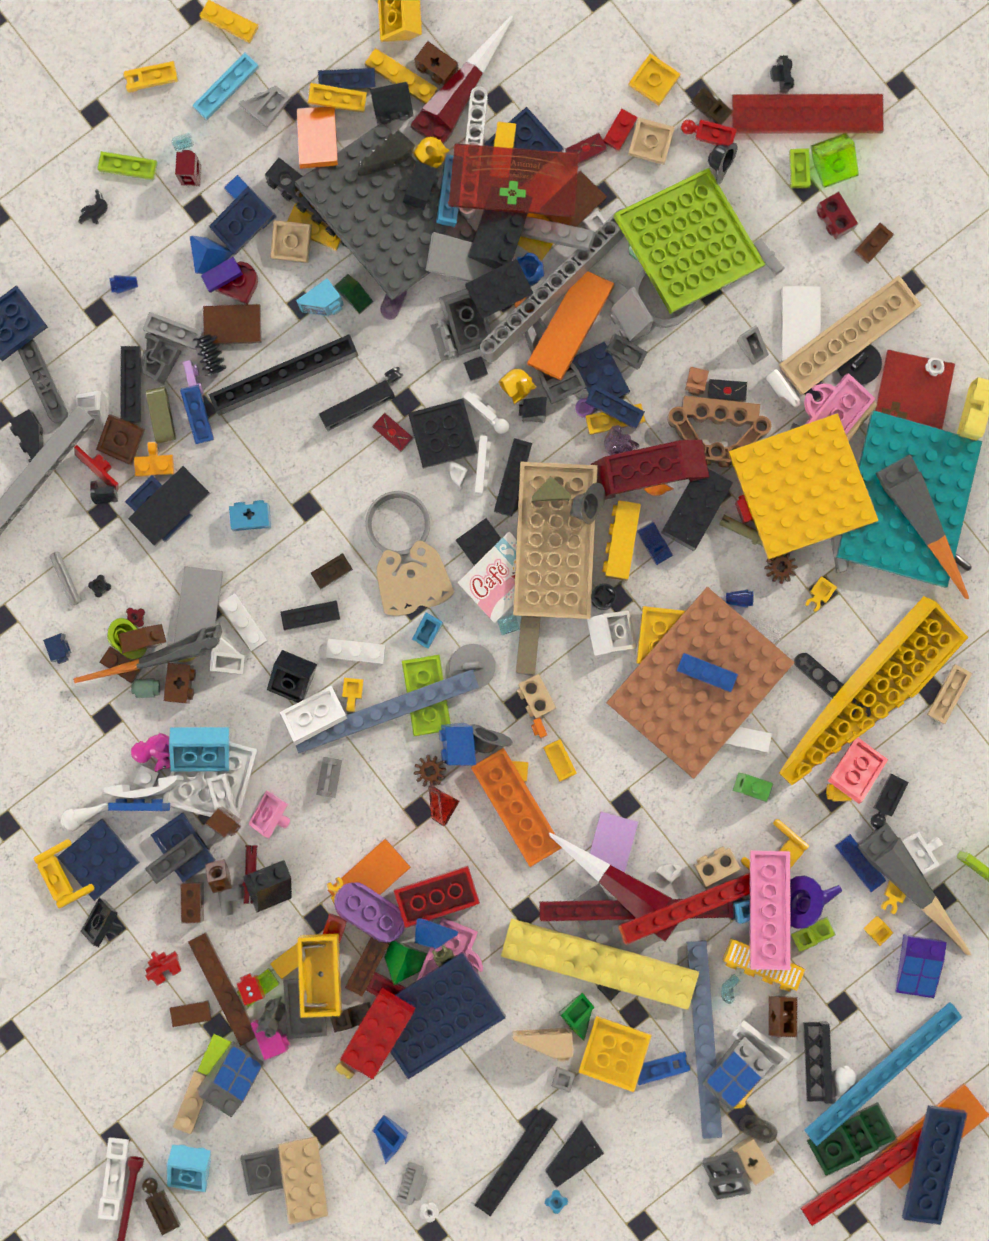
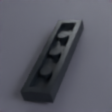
M121 346L120 419L127 422H141L140 346Z
M514 438L495 504V513L512 517L519 494L520 462H528L532 443Z

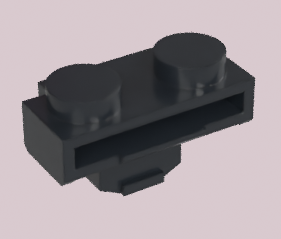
M781 55L776 60L777 65L771 67L770 78L773 82H779L780 93H788L794 87V78L791 77L792 59H788V55Z

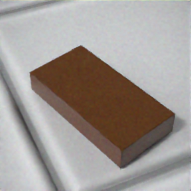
M209 1000L169 1008L172 1027L212 1020Z

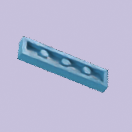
M446 154L436 221L438 224L455 227L457 224L464 158Z

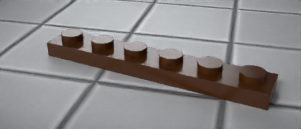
M205 932L188 941L240 1046L255 1039L256 1036L251 1026V1020L207 933Z

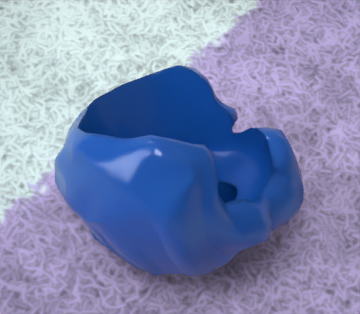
M526 253L523 257L515 258L518 260L530 286L537 284L544 276L543 263L539 261L535 254Z

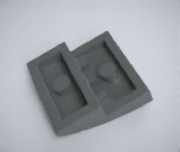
M738 1152L703 1159L702 1165L710 1178L708 1185L716 1200L751 1193L749 1179Z

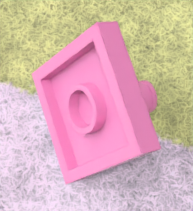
M266 790L248 825L261 835L270 838L276 825L283 828L288 827L290 818L282 815L288 804Z

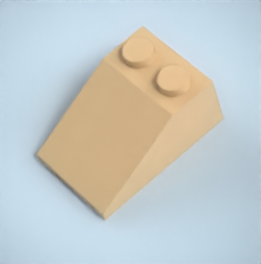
M571 1028L513 1031L514 1041L552 1058H557L558 1061H568L569 1057H573Z

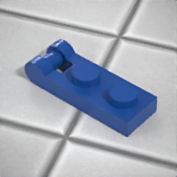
M682 1051L644 1062L638 1079V1086L691 1071L689 1064L687 1065L686 1052ZM678 1060L680 1067L674 1068L672 1061Z

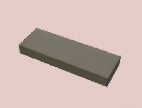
M521 616L516 673L535 675L541 617Z

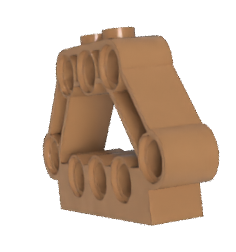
M684 396L682 407L672 408L667 417L668 424L676 430L681 440H700L688 418H693L698 423L712 420L717 425L725 422H730L735 427H740L744 424L751 425V428L739 441L730 447H724L719 442L711 445H705L703 442L707 465L717 463L719 467L725 468L733 465L728 453L729 451L756 442L759 438L766 436L772 427L770 419L759 415L760 404ZM699 408L705 410L706 416H698L696 410ZM722 411L725 417L718 419L715 412ZM675 413L680 414L682 421L676 422L672 415ZM741 413L744 419L737 421L734 418V414ZM763 423L765 431H759L756 428V424ZM718 448L721 455L718 457L713 456L711 449Z

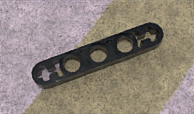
M800 653L795 657V666L833 699L844 684L808 653ZM800 657H807L806 662L809 665H812V663L815 664V666H813L809 670V673L806 671L808 669L806 665L800 666ZM815 669H820L823 672V676L819 680L813 677ZM830 681H834L837 684L835 692H830L827 689V684ZM861 703L857 704L861 708L865 707L867 709L865 712L870 717V708Z

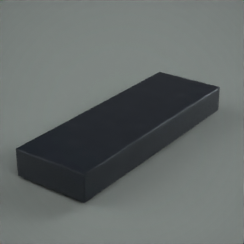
M337 600L280 611L284 631L341 620Z

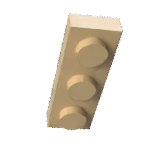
M954 664L927 715L942 724H946L972 673Z
M194 1071L173 1128L192 1134L205 1101L200 1098L197 1088L206 1075Z

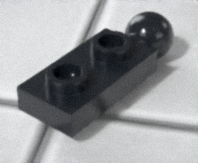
M889 774L873 807L879 811L870 820L874 828L879 829L886 824L885 815L893 816L909 782Z

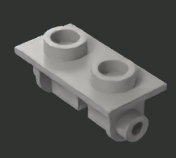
M445 319L439 320L437 324L430 325L441 361L459 357L448 328L449 324Z
M323 757L316 795L336 797L342 760Z

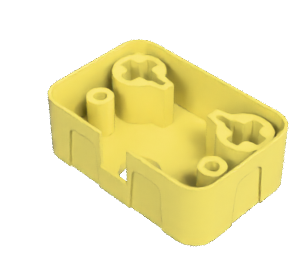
M980 377L973 380L969 386L957 430L958 436L977 441L984 435L989 417V380Z

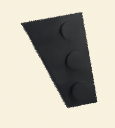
M582 1120L545 1169V1172L556 1188L604 1154V1151Z

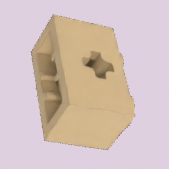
M752 1136L732 1147L734 1152H738L744 1164L749 1182L752 1180L754 1185H757L775 1173ZM752 1158L755 1164L751 1165L748 1159Z

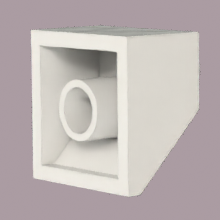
M629 611L607 613L587 619L594 656L636 648Z

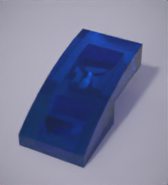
M653 521L636 531L656 565L673 556Z

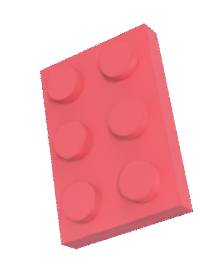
M857 738L843 755L829 777L828 782L860 804L888 759L860 738Z

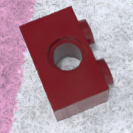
M191 150L176 152L175 175L181 186H200L201 163L196 153H193Z

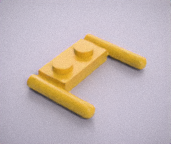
M775 819L773 825L789 838L779 851H790L791 868L809 845L782 821ZM743 857L741 863L750 870V860L747 857Z
M69 839L34 857V861L38 864L37 867L54 901L56 900V905L59 909L94 891V886L89 884L73 893V889L57 857L54 856L71 846L72 842Z

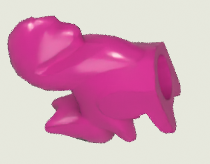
M159 733L150 737L145 743L143 741L135 743L131 748L132 758L138 763H145L152 756L158 759L155 772L170 768V759L168 758L170 757L169 736Z

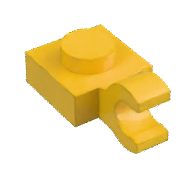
M344 678L342 697L348 698L347 712H355L356 699H362L363 679Z

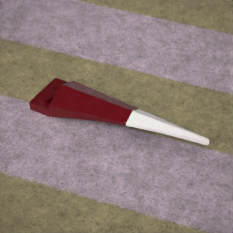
M510 16L421 108V111L411 123L410 128L425 138L434 137L441 140L443 145L446 143L470 100L471 91L481 79L512 22L513 16Z
M549 833L554 841L591 874L635 918L676 902L666 894L562 838ZM678 924L656 932L654 935L666 942Z

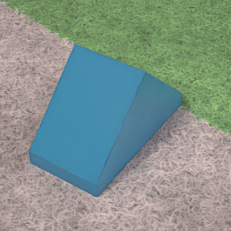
M426 612L412 640L429 649L443 626V622Z
M750 899L733 902L735 921L739 924L750 921Z

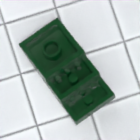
M877 1102L854 1113L819 1145L816 1146L810 1138L807 1140V1143L825 1176L860 1161L862 1157L879 1150V1147L896 1140L897 1136Z

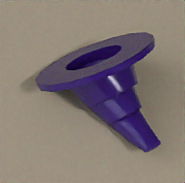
M805 875L795 876L790 879V926L796 929H804L815 924L822 914L824 905L841 893L842 888L837 885L830 889L822 890L815 879Z

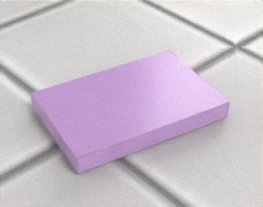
M600 812L589 854L625 872L638 822Z

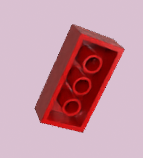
M468 865L394 889L405 928L416 925L417 918L429 921L480 904Z
M381 988L339 1060L374 1080L411 1018L415 1007Z

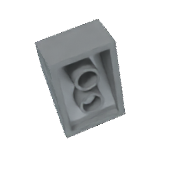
M633 287L611 307L610 311L611 320L614 324H618L621 329L619 331L621 337L631 343L648 334L653 323V318Z

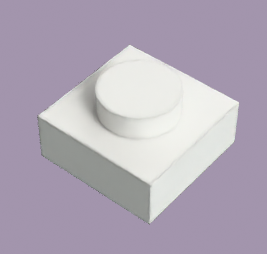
M141 765L133 783L144 788L154 787L160 773Z

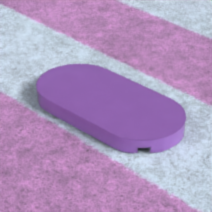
M348 883L337 891L334 906L342 919L379 942H391L402 935L405 925L399 907L361 883Z

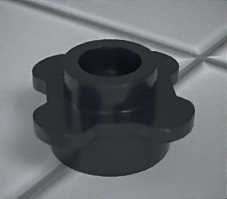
M98 575L96 579L88 583V587L95 592V596L98 598L102 597L104 592L111 590V584L105 581L103 575Z

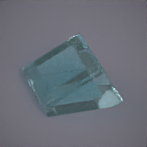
M190 133L172 138V144L176 151L194 145Z

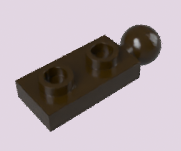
M147 1178L142 1183L143 1191L150 1194V1197L146 1198L145 1202L161 1235H164L180 1227L181 1224L164 1189L157 1192V1181L154 1178Z

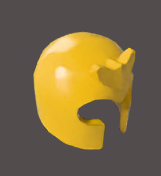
M426 137L419 142L413 151V155L419 162L438 168L445 161L446 153L450 149L445 148L441 140L434 137Z
M521 369L510 370L498 381L500 387L513 399L514 405L528 396L531 390L537 387L532 382V377Z

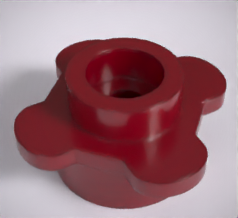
M130 607L126 610L128 621L138 627L144 625V609L136 610Z

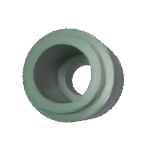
M154 678L135 679V683L131 684V692L135 694L136 698H155V696L160 695V681Z

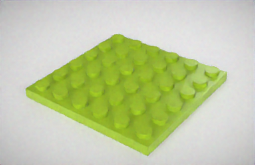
M709 168L630 205L613 215L670 314L766 265Z

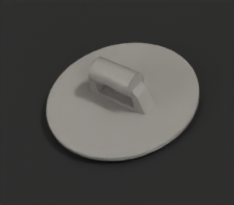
M464 645L457 649L451 657L449 664L450 674L453 677L473 669L479 688H482L494 676V658L489 650L481 645Z

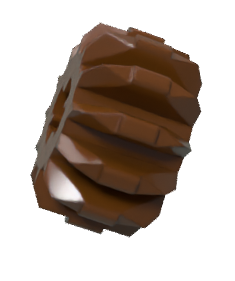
M787 553L784 557L783 555L775 557L773 560L766 559L770 566H765L764 569L771 571L766 576L770 577L773 575L772 582L779 578V584H783L784 579L789 582L791 581L790 576L794 577L796 575L792 570L797 569L798 566L791 564L796 559L792 558L789 560L790 553ZM782 563V566H785L782 572H779L780 569L777 570V566Z
M427 755V762L423 758L419 759L423 764L422 766L415 764V767L419 768L420 771H415L414 775L421 774V777L417 778L416 781L420 782L422 779H425L422 785L424 787L430 781V787L433 788V780L438 785L441 784L438 776L445 779L446 776L440 774V771H446V768H439L444 762L441 760L436 764L437 756H434L431 762L430 755ZM430 766H433L435 768L433 770H435L436 772L434 775L431 774L430 777H428L426 775L427 772H425V768H430Z

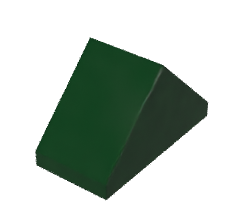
M349 274L334 286L359 314L373 303V300L360 283Z

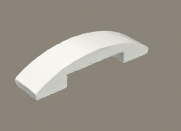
M175 775L158 778L159 786L130 791L129 785L105 787L104 792L124 798H149L170 791L184 780V777Z
M110 1137L108 1139L107 1164L98 1219L117 1221L119 1218L127 1170L128 1139Z

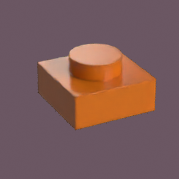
M541 718L534 719V724L531 725L534 735H539L540 738L547 736Z

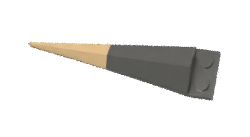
M887 822L883 827L875 829L858 846V849L867 861L909 897L966 955H971L901 838L896 836Z

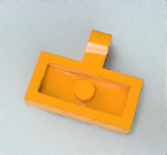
M148 442L149 456L134 457L136 477L174 474L173 455L158 456V444L156 442Z

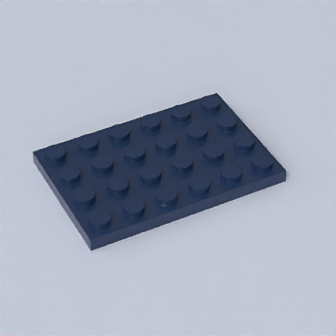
M464 951L395 994V996L415 1007V1010L390 1053L406 1077L410 1079L506 1018L505 1013Z

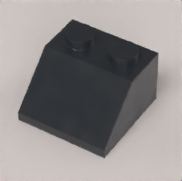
M407 82L370 89L377 123L389 124L392 120L399 119L404 121L413 116Z
M281 650L273 665L267 691L296 703L303 701L313 680L317 664Z
M285 860L242 876L256 913L292 898L291 876Z

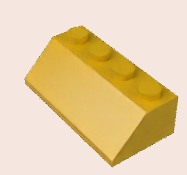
M378 0L381 42L407 41L422 35L420 0Z

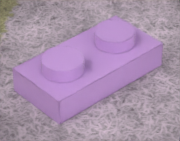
M191 360L184 361L183 365L188 385L199 384L201 393L204 394L202 384L198 383L196 377L199 376L197 365H193Z

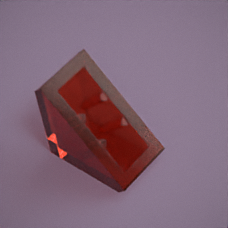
M430 785L428 790L431 818L440 825L445 826L460 801Z

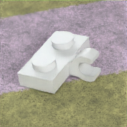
M917 831L902 840L923 875L940 865L932 853L933 850L943 845L938 837H935L926 844L920 832Z

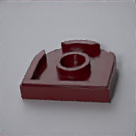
M239 261L237 264L243 275L215 291L248 305L257 288L258 275L250 264Z

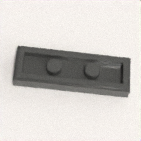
M192 833L147 866L145 870L157 884L204 848Z

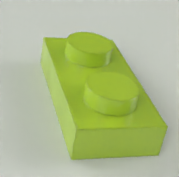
M809 148L790 149V187L810 188Z

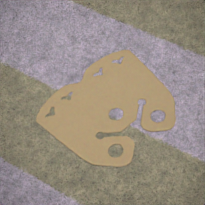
M423 541L415 542L410 549V556L417 561L427 563V567H423V565L416 562L403 564L396 573V576H393L392 572L400 564L401 556L391 550L383 552L377 565V579L384 613L393 616L410 614L420 605L434 607L445 602L453 595L454 590L440 555L433 547ZM418 548L425 549L423 556L417 554ZM388 557L394 558L392 565L386 563ZM408 570L415 572L413 578L407 577ZM442 591L448 592L445 593L443 597L441 596ZM430 596H432V598L435 599V600H432V599H431L430 601H427V600L430 598ZM406 603L412 605L411 607H407L406 609L404 608L406 606ZM394 605V607L397 608V610H390V608H392V606Z

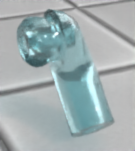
M735 974L724 982L721 987V997L727 1004H732L735 1001L733 988L740 982Z

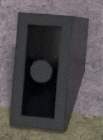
M547 397L523 399V405L519 404V416H522V421L545 423Z

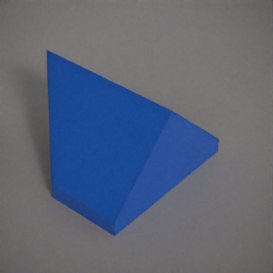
M190 236L196 274L206 273L233 255L230 249L206 237Z
M417 918L415 943L437 949L457 936L459 931Z
M383 1115L372 1131L376 1134L385 1164L399 1150L406 1140L408 1132Z

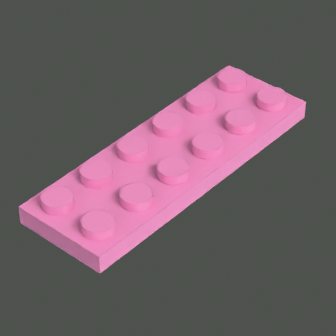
M750 851V969L790 970V851Z

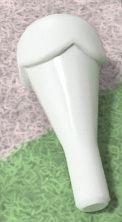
M108 802L90 808L68 809L62 813L60 823L68 831L77 830L80 825L96 814L108 810Z
M848 1066L838 1067L834 1072L836 1101L855 1084V1072Z

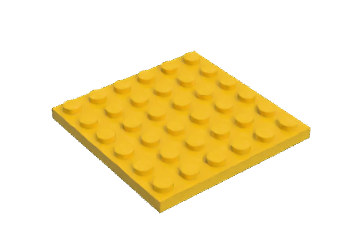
M838 413L728 452L768 560L879 521Z

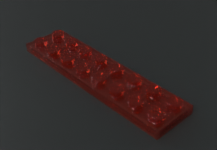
M732 94V128L737 129L736 133H883L884 131L883 94Z

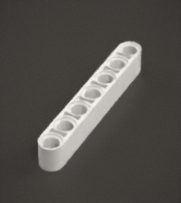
M480 86L473 88L470 94L459 199V212L465 219L473 218L477 208L480 170H476V173L472 175L466 171L470 168L481 169L479 165L482 157L469 155L471 150H476L478 152L476 156H482L488 97L486 89ZM477 95L484 97L481 101H477L474 98ZM476 113L482 115L480 119H474L472 116ZM472 132H478L480 133V136L474 138L470 134ZM466 187H473L475 189L472 193L465 192ZM470 205L473 209L466 212L463 210V207Z

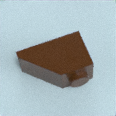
M162 624L118 634L122 653L153 648L166 643Z

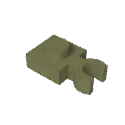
M445 945L441 946L442 949L440 951H432L433 959L438 967L455 957L451 948L447 949Z

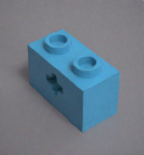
M264 500L253 501V504L245 505V502H236L234 506H229L232 531L271 528L270 506L268 503H264ZM249 511L255 514L254 516H251L250 520L248 517L245 516L249 514Z

